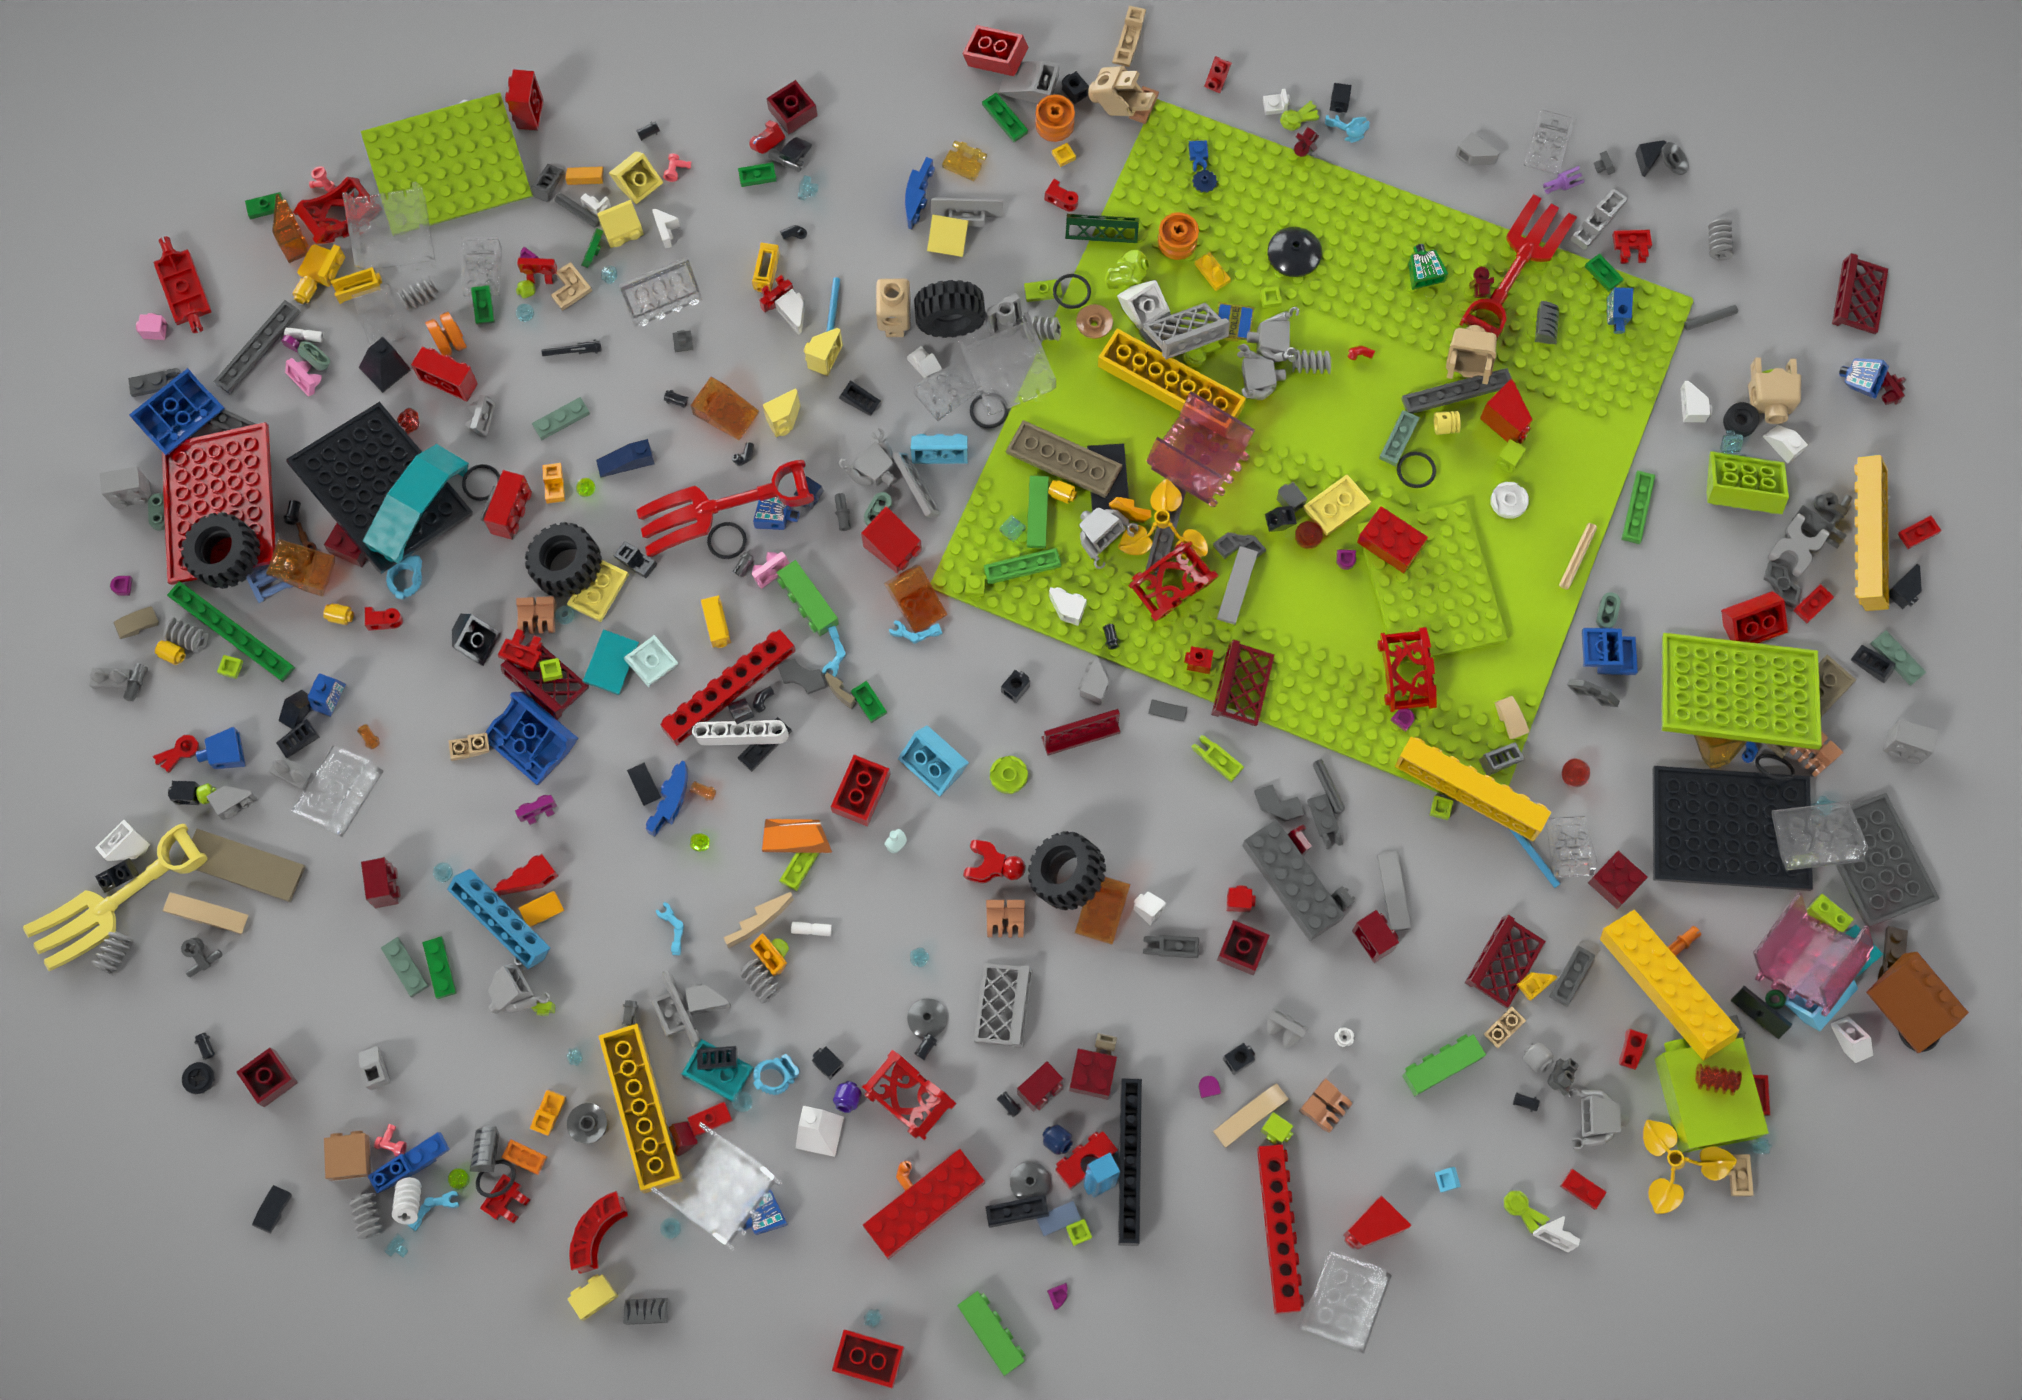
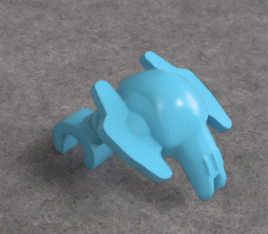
M1326 115L1325 118L1327 126L1337 127L1346 131L1348 137L1344 140L1351 143L1364 138L1363 134L1369 129L1370 122L1366 121L1367 118L1365 117L1353 118L1349 124L1340 121L1338 115L1335 116V119H1330L1329 115Z

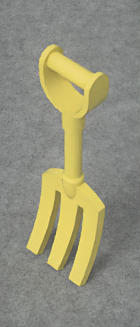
M179 824L169 830L158 844V859L112 896L103 898L94 892L85 890L58 909L23 926V930L29 938L68 920L89 907L87 911L70 923L34 942L35 950L38 954H41L74 939L100 924L83 938L44 959V964L48 971H52L76 959L104 942V939H108L110 937L108 933L116 931L114 911L118 909L120 904L152 880H157L169 870L180 874L190 873L207 861V856L199 852L188 835L186 824ZM177 840L190 860L182 865L173 866L169 859V852Z

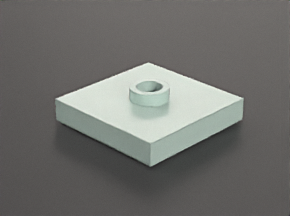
M655 635L624 657V660L648 688L679 664Z

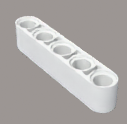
M779 720L744 721L736 724L735 721L699 722L692 729V733L700 745L781 744L786 742L789 737L786 726ZM763 730L761 734L756 735L758 731ZM782 730L781 733L775 734L776 731ZM725 731L723 735H718L720 732ZM744 731L743 734L737 735L738 732ZM702 732H706L705 735L699 736Z

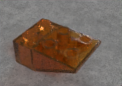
M277 194L272 232L286 259L291 263L306 256L308 252L306 248L309 245L286 199L282 200L279 194Z
M713 377L708 379L690 405L693 415L739 441L759 413L757 408L727 385Z
M278 539L266 574L303 591L323 597L335 565V556Z
M914 565L884 583L890 596L914 633H918L948 615L920 565Z
M1105 877L1104 882H1101L1100 886L1102 887L1100 891H1097L1094 894L1095 897L1092 900H1088L1087 904L1082 907L1075 933L1113 945L1131 884Z

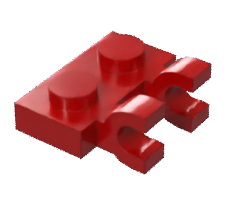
M1622 230L1613 232L1614 249L1620 250V264H1628V258L1631 257L1630 250L1638 249V263H1646V257L1649 256L1648 249L1652 247L1650 230Z
M518 258L517 265L520 273L526 274L527 280L535 284L534 274L541 273L544 275L546 284H553L552 275L557 274L555 259Z
M782 275L776 278L778 285L776 288L770 291L766 285L761 289L763 297L759 299L761 309L765 313L776 308L775 301L793 289L790 280H784Z
M516 629L512 640L505 639L498 657L534 671L542 656L541 652H539L543 644L541 642L542 639L534 635L530 646H524L521 644L525 638V635H523L524 631Z
M503 1174L490 1194L503 1190L509 1184L511 1178ZM514 1181L511 1188L504 1194L493 1198H486L480 1209L496 1220L503 1216L510 1222L515 1223L519 1217L506 1209L513 1198L527 1206L531 1199L518 1191L521 1185Z

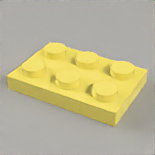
M1347 474L1305 504L1303 509L1322 532L1328 536L1368 507L1371 501Z
M604 560L599 564L601 566L600 572L596 573L597 578L594 582L590 583V587L581 590L582 593L577 595L575 593L572 594L567 603L568 607L599 622H602L629 576L628 572Z

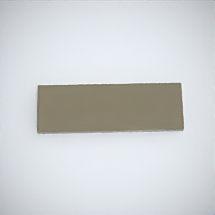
M1024 420L1006 450V454L1104 498L1108 495L1122 469V464Z
M1828 654L1818 663L1821 717L1856 681L1851 674ZM1764 743L1781 758L1792 748L1791 746Z
M196 829L192 838L199 852L207 856V861L196 871L291 902L306 868L305 865L200 829ZM186 853L181 862V865L190 860Z

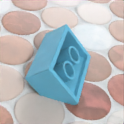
M917 434L912 436V463L968 464V437L962 434H954L953 436Z
M928 725L913 734L898 757L899 761L939 797L961 776L969 764L965 758Z
M1820 958L1786 996L1785 1005L1804 1023L1820 1032L1858 990V987L1852 975ZM1831 975H1834L1840 981L1837 986L1834 985L1830 977Z

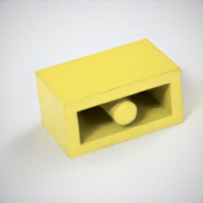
M597 1274L587 1281L588 1285L583 1288L580 1286L570 1293L571 1296L568 1298V1301L580 1320L585 1321L618 1297L604 1275L599 1276Z

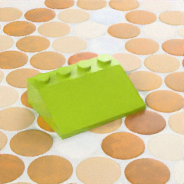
M1710 451L1706 490L1707 503L1771 514H1783L1789 498L1785 462Z

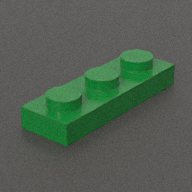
M997 92L982 101V106L1013 143L1028 134V129Z
M443 937L422 942L436 999L457 994Z

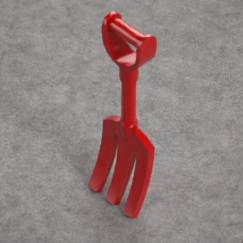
M1533 194L1506 236L1508 244L1517 253L1514 262L1499 287L1494 290L1490 299L1474 301L1466 310L1459 325L1480 326L1486 332L1495 334L1498 340L1507 320L1506 312L1502 305L1523 267L1529 260L1536 262L1550 261L1576 221L1577 216L1568 213L1544 247H1541L1539 244L1556 216L1559 207L1551 203L1526 238H1524L1522 234L1542 198ZM1479 309L1492 311L1498 317L1500 327L1498 329L1471 314Z
M794 460L779 466L773 474L772 483L757 486L756 489L717 500H709L700 488L691 486L665 495L636 510L638 519L644 520L667 509L693 502V504L672 511L642 527V537L647 539L665 530L697 520L696 523L678 529L645 547L647 556L653 557L676 545L708 535L713 523V514H717L725 509L758 500L764 501L777 497L781 503L790 507L802 506L813 502L814 496L809 492L803 469L806 466L805 461ZM791 472L793 473L798 496L795 497L784 496L778 490L780 480Z

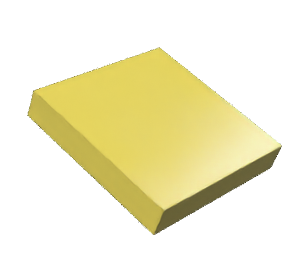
M932 215L927 251L963 257L969 220Z

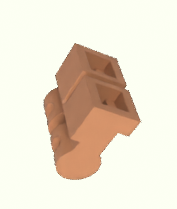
M553 596L536 597V601L534 597L516 598L518 629L524 631L525 634L526 626L528 625L529 633L534 634L536 627L535 618L538 617L537 626L540 634L544 633L545 625L548 626L549 633H555L557 602Z
M1822 731V746L1820 750L1794 747L1789 752L1792 756L1798 751L1802 752V756L1798 759L1799 762L1803 759L1806 760L1811 752L1814 753L1815 757L1813 759L1810 758L1805 766L1806 769L1812 765L1816 766V770L1812 773L1814 777L1819 775L1844 753L1831 740L1824 745L1823 743L1828 737Z
M986 900L987 938H993V928L995 927L998 928V938H1002V932H1004L1002 920H1008V926H1006L1008 938H1012V929L1014 927L1018 928V938H1023L1025 900H1007V907H1004V900Z
M1325 1078L1300 1108L1299 1112L1309 1117L1324 1131L1330 1133L1333 1127L1326 1119L1337 1124L1339 1119L1334 1113L1340 1116H1344L1346 1113L1339 1106V1103L1349 1109L1352 1106V1102ZM1326 1106H1330L1333 1112L1328 1111Z

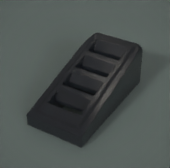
M851 380L839 396V399L870 416L881 402V400ZM850 391L854 392L852 396L848 395ZM859 394L860 397L858 398V400H855V396ZM866 398L867 400L865 401V403L861 404L860 402L862 401V399ZM872 401L873 404L871 405V407L867 408L866 406L868 405V403Z
M1861 645L1851 658V661L1883 683L1887 681L1896 666V663L1864 645ZM1864 653L1867 654L1866 657H1865V658L1863 659V661H1862V660L1860 659L1861 656H1862ZM1870 658H1872L1873 661L1870 664H1868L1867 662ZM1878 662L1880 665L1876 669L1874 666Z
M306 719L278 740L276 744L287 759L320 737ZM307 730L309 734L306 736L303 731ZM299 734L303 737L301 741L297 737ZM292 738L297 742L295 746L291 742ZM286 742H287V743L289 744V746L291 747L290 750H287V748L285 747L284 744H285Z
M736 1046L697 1049V1070L738 1068V1048ZM715 1053V1064H711V1054ZM719 1053H722L723 1063H719ZM727 1053H730V1062H727ZM703 1054H707V1064L703 1065Z

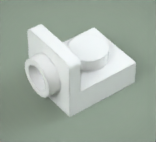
M1282 89L1281 94L1263 96L1265 115L1280 114L1287 111L1288 105H1290V95L1286 94V89Z
M585 193L580 198L583 207L597 217V213L611 207L607 197H604L599 202L595 197H590Z

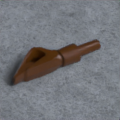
M298 522L296 523L299 531L298 536L311 564L316 551V545L313 542H309L307 533L303 531L301 523ZM310 546H313L312 553L309 552Z

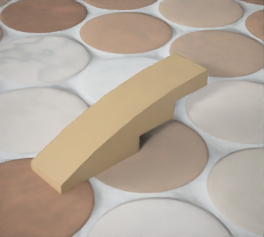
M171 892L163 908V912L238 934H242L248 918L247 914Z
M786 893L754 907L757 915L739 922L742 930L724 937L728 948L747 940L777 918L794 900L792 893Z

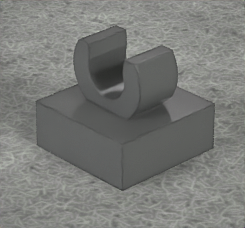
M1607 151L1600 153L1601 160L1594 162L1597 173H1601L1605 169L1608 175L1615 173Z
M681 330L672 333L675 352L693 350L691 330Z
M1343 886L1331 895L1342 912L1355 902V897H1351L1347 892L1349 889Z

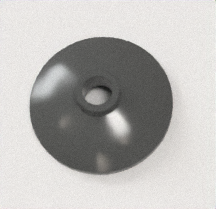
M1667 142L1662 147V156L1666 167L1677 175H1684L1688 171V161L1684 152L1675 143Z
M921 999L915 1002L909 1009L907 1016L908 1025L911 1031L919 1037H926L927 1034L935 1037L946 1026V1010L941 1003L934 999ZM925 1014H930L931 1018L929 1020H924L923 1016Z
M580 1104L570 1112L567 1119V1130L570 1136L579 1143H594L606 1132L607 1116L603 1109L596 1104ZM587 1121L592 1122L590 1128L585 1127Z
M1030 1161L1024 1162L1013 1170L1010 1177V1187L1013 1194L1019 1200L1041 1195L1046 1196L1050 1188V1176L1041 1164ZM1027 1178H1033L1034 1183L1032 1185L1027 1184Z

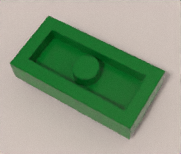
M773 162L738 168L741 187L777 182Z
M281 192L245 200L250 220L285 211Z
M596 228L581 266L588 268L594 255H598L601 248L598 244L603 234L602 230Z
M1600 253L1584 266L1608 292L1624 280Z
M490 286L471 287L475 323L477 325L494 323Z
M867 681L850 690L870 723L887 714L886 709Z

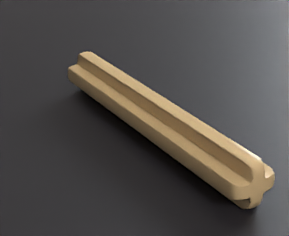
M1592 523L1587 524L1559 584L1561 588L1569 589L1596 532V525Z

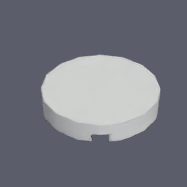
M1515 482L1499 484L1491 495L1493 510L1504 518L1513 519L1521 516L1529 504V496L1526 490Z

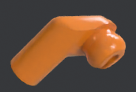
M906 1160L899 1164L896 1174L897 1180L905 1191L913 1185L909 1179L912 1164Z

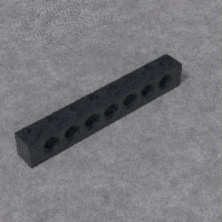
M1121 1079L1118 1246H1139L1142 1079Z

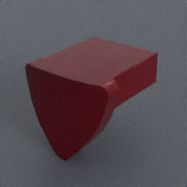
M1304 824L1287 834L1302 856L1312 847L1302 833L1307 829Z
M688 1121L674 1123L669 1127L676 1143L675 1153L677 1156L686 1153L698 1144Z

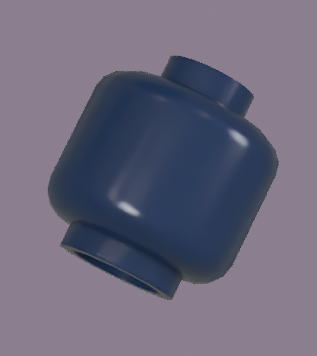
M1058 1124L1047 1127L1042 1134L1044 1137L1043 1145L1056 1155L1066 1154L1073 1145L1072 1134Z

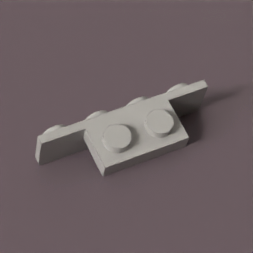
M932 198L931 215H945L951 218L969 220V227H984L985 216L1003 217V200Z
M667 970L663 971L661 978L668 993L652 999L651 1004L666 1037L685 1030L694 1048L699 1042L698 1039H700L699 1032L696 1028L692 1027L690 1022L692 1021L691 1015L683 1007L684 1000L681 993H677L674 987L676 983L673 975H669Z

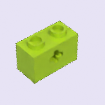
M1823 894L1815 898L1804 911L1807 917L1834 939L1840 936L1854 920Z

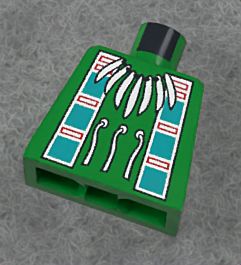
M1424 244L1414 246L1415 254L1410 256L1408 262L1412 290L1444 283L1448 272L1437 251H1426Z

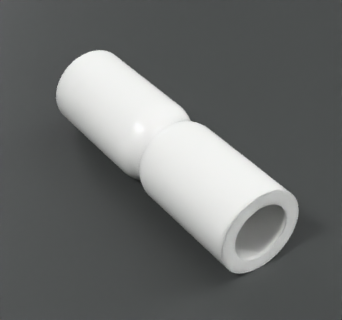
M286 327L284 336L289 335L296 340L322 343L324 339V333L320 331Z
M792 922L791 933L831 936L832 925Z

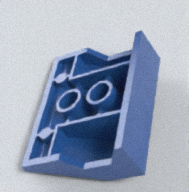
M187 368L130 413L129 416L167 456L225 408Z
M524 691L512 692L510 694L511 702L505 711L492 721L485 732L487 733L488 744L532 782L539 785L567 756L579 738Z

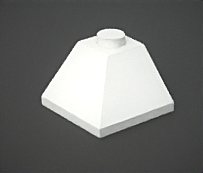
M1156 280L1131 286L1117 295L1124 312L1139 330L1143 328V325L1151 323L1170 312Z
M123 820L95 848L105 860L116 861L128 858L137 859L147 852L150 844L129 823Z
M803 1106L798 1125L796 1149L835 1157L844 1117L822 1109Z

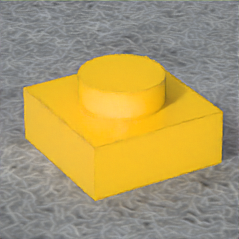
M1068 143L1052 150V155L1060 167L1076 160V155Z

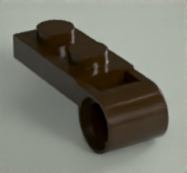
M1891 926L1885 929L1884 955L1882 966L1878 972V979L1906 953L1907 930Z

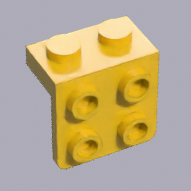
M313 244L297 273L303 278L304 276H309L316 280L317 283L330 287L331 280H334L346 257L340 246L333 245L331 250Z

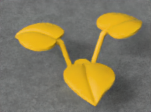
M1169 478L1163 480L1151 495V506L1157 512L1154 515L1155 522L1152 524L1150 532L1147 534V530L1143 526L1138 525V531L1135 528H1130V531L1134 533V537H1131L1127 534L1126 529L1118 545V548L1124 553L1143 555L1152 548L1153 542L1149 537L1155 528L1164 529L1170 527L1176 537L1180 539L1176 546L1181 542L1186 544L1191 541L1193 543L1192 548L1200 558L1208 554V546L1202 534L1196 530L1188 529L1183 533V536H1180L1173 527L1168 511H1176L1181 506L1182 496ZM1185 554L1181 555V558L1185 560L1187 559Z
M1649 1119L1645 1122L1643 1140L1649 1153L1658 1157L1667 1151V1160L1671 1166L1670 1182L1667 1179L1659 1178L1653 1181L1649 1187V1199L1656 1214L1669 1213L1682 1203L1684 1190L1680 1185L1673 1183L1675 1180V1170L1683 1168L1686 1162L1702 1166V1174L1713 1181L1725 1178L1737 1163L1736 1158L1730 1152L1719 1147H1707L1701 1150L1699 1154L1701 1162L1684 1157L1679 1150H1670L1676 1146L1678 1141L1677 1132L1672 1126Z

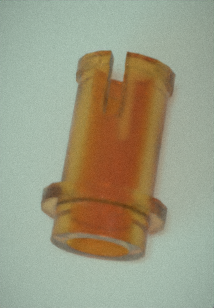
M367 724L358 728L357 732L365 741L367 748L374 749L380 744L379 737L373 734Z
M694 781L691 785V793L704 797L706 801L714 799L716 794L714 787H707L697 781Z

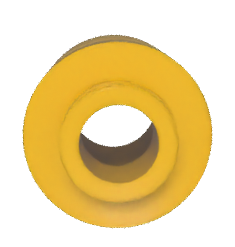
M309 276L301 278L292 293L294 300L300 304L309 303L317 290V281Z
M1053 480L1048 494L1052 495L1051 497L1069 504L1070 501L1074 502L1077 491H1075V486L1060 480Z
M332 603L325 606L323 617L328 622L348 625L349 622L353 621L354 612L349 606Z
M161 640L155 647V654L171 664L177 665L185 659V649L170 641Z

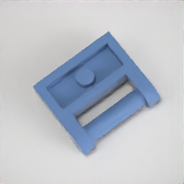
M279 556L276 557L277 563L255 567L252 574L246 576L259 603L287 587L289 589L294 587ZM283 577L284 581L260 592L259 588Z

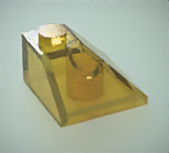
M1694 735L1702 760L1710 769L1720 768L1723 765L1729 764L1747 743L1741 740Z

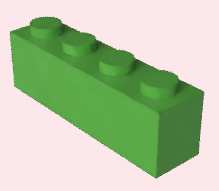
M796 560L777 571V583L782 589L785 588L788 591L787 596L793 604L796 602L800 615L809 620L810 623L808 625L813 633L817 632L821 637L829 631L828 628L839 625L838 617Z
M1465 1034L1456 1040L1457 1044L1453 1046L1447 1044L1439 1049L1441 1053L1435 1056L1431 1053L1422 1059L1423 1063L1419 1065L1413 1063L1405 1068L1406 1072L1402 1077L1414 1097L1486 1056L1474 1034L1469 1037Z
M976 1291L957 1306L1005 1377L1025 1362L1023 1357L1026 1355L1019 1345L1017 1347L1014 1346L1011 1341L1014 1338L1008 1328H1002L999 1323L1002 1319L996 1310L993 1312L988 1307L990 1301L984 1293L980 1295Z

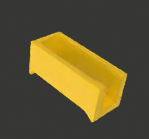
M760 242L759 254L752 279L753 289L758 292H762L761 289L766 285L770 291L772 290L780 255L778 245ZM765 253H771L767 277H760L763 257Z
M373 267L331 280V284L336 292L334 294L339 304L378 290L382 291L380 286L383 283L379 273H375Z
M720 596L701 599L712 647L723 648L731 643Z

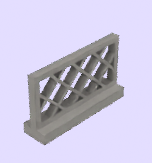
M1206 303L1145 324L1143 325V330L1162 349V356L1165 359H1169L1228 337L1230 322L1226 318L1221 319ZM1204 310L1207 313V315L1199 314L1198 312ZM1184 317H1190V318H1192V320H1186V319H1182V318H1184ZM1195 319H1201L1205 321L1204 323L1195 321ZM1171 322L1176 323V326L1166 324ZM1179 325H1187L1189 328L1179 327ZM1157 328L1161 329V331H1152L1151 329ZM1164 330L1174 331L1173 334L1163 333Z
M984 963L974 1042L1023 1048L1033 972L1030 966ZM988 969H997L1001 975L991 982L988 978ZM1010 971H1018L1017 979L1010 983L1005 975ZM1004 978L1009 986L999 992L994 984ZM993 987L998 994L988 1001L985 997V991ZM1012 988L1015 992V998L1008 1003L1002 995ZM1001 997L1006 1005L997 1012L991 1004ZM990 1006L995 1014L986 1021L982 1016L983 1010ZM1010 1008L1013 1016L1005 1023L1000 1014ZM996 1017H999L1004 1025L994 1031L989 1023ZM987 1025L992 1034L987 1038H979L980 1030ZM1006 1027L1010 1031L1009 1041L1001 1040L997 1035Z

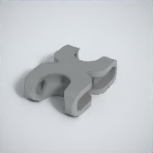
M1800 513L1796 515L1786 528L1785 535L1787 538L1780 539L1768 555L1769 560L1776 561L1781 554H1792L1796 560L1792 574L1797 578L1811 563L1812 555L1810 552L1818 551L1829 536V532L1823 529L1815 537H1806L1801 531L1805 517Z

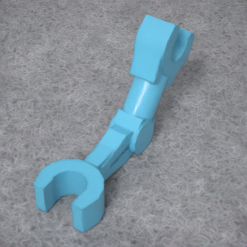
M895 620L894 625L898 626L899 629L896 631L889 629V633L892 636L905 637L914 644L923 641L927 637H936L943 634L939 623L932 625L926 631L912 633L900 621Z
M836 626L828 628L837 653L833 661H830L823 667L822 674L825 675L828 670H832V676L837 677L838 665L844 659L846 653L843 645L840 643Z
M664 902L663 906L667 909L666 912L661 913L657 909L656 914L659 918L666 922L669 921L674 926L675 935L671 952L672 955L680 956L684 924L674 916L670 905Z
M451 1191L442 1195V1197L426 1198L418 1212L417 1221L407 1225L416 1231L421 1225L423 1217L432 1207L439 1205L448 1208L459 1207L458 1202H450L452 1197L458 1196V1192Z

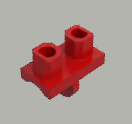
M1215 56L1204 87L1221 93L1232 63Z

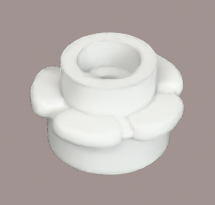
M1346 1027L1339 1028L1338 1032L1335 1033L1334 1038L1341 1047L1350 1046L1354 1042L1353 1031Z

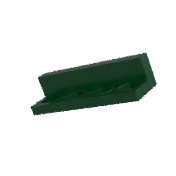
M1067 214L1065 239L1138 243L1139 218ZM1070 225H1077L1082 230L1077 235H1069ZM1091 226H1095L1100 232L1095 236H1090L1086 230ZM1112 227L1118 233L1114 237H1108L1104 231ZM1127 228L1135 229L1134 238H1126L1122 232Z

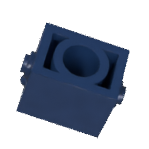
M806 476L810 494H813L814 501L802 505V507L806 508L808 506L812 509L818 503L824 489L822 485ZM797 490L795 491L794 496H798Z

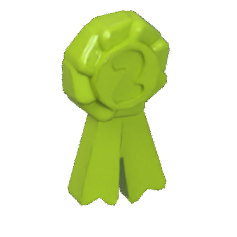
M1309 101L1297 112L1292 109L1284 111L1281 115L1280 123L1285 129L1294 131L1299 129L1302 122L1316 121L1319 119L1318 110H1314L1316 105Z
M1217 340L1185 352L1183 354L1184 361L1191 367H1200L1205 363L1206 355L1220 350L1222 345Z
M1510 1191L1504 1197V1208L1510 1215L1521 1216L1531 1234L1540 1228L1536 1222L1543 1226L1550 1220L1549 1217L1528 1207L1529 1199L1523 1192Z

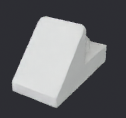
M653 209L654 219L665 249L672 247L670 240L673 239L671 230L680 227L679 220L665 212Z
M922 346L907 356V360L930 385L945 375L934 354H928Z
M1565 1216L1547 1223L1533 1232V1236L1566 1252L1577 1248L1580 1239L1573 1236L1572 1233L1563 1231Z

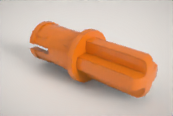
M1692 926L1682 936L1678 935L1677 940L1669 945L1668 948L1676 956L1682 950L1688 949L1690 944L1702 934L1701 932L1697 933L1700 930Z

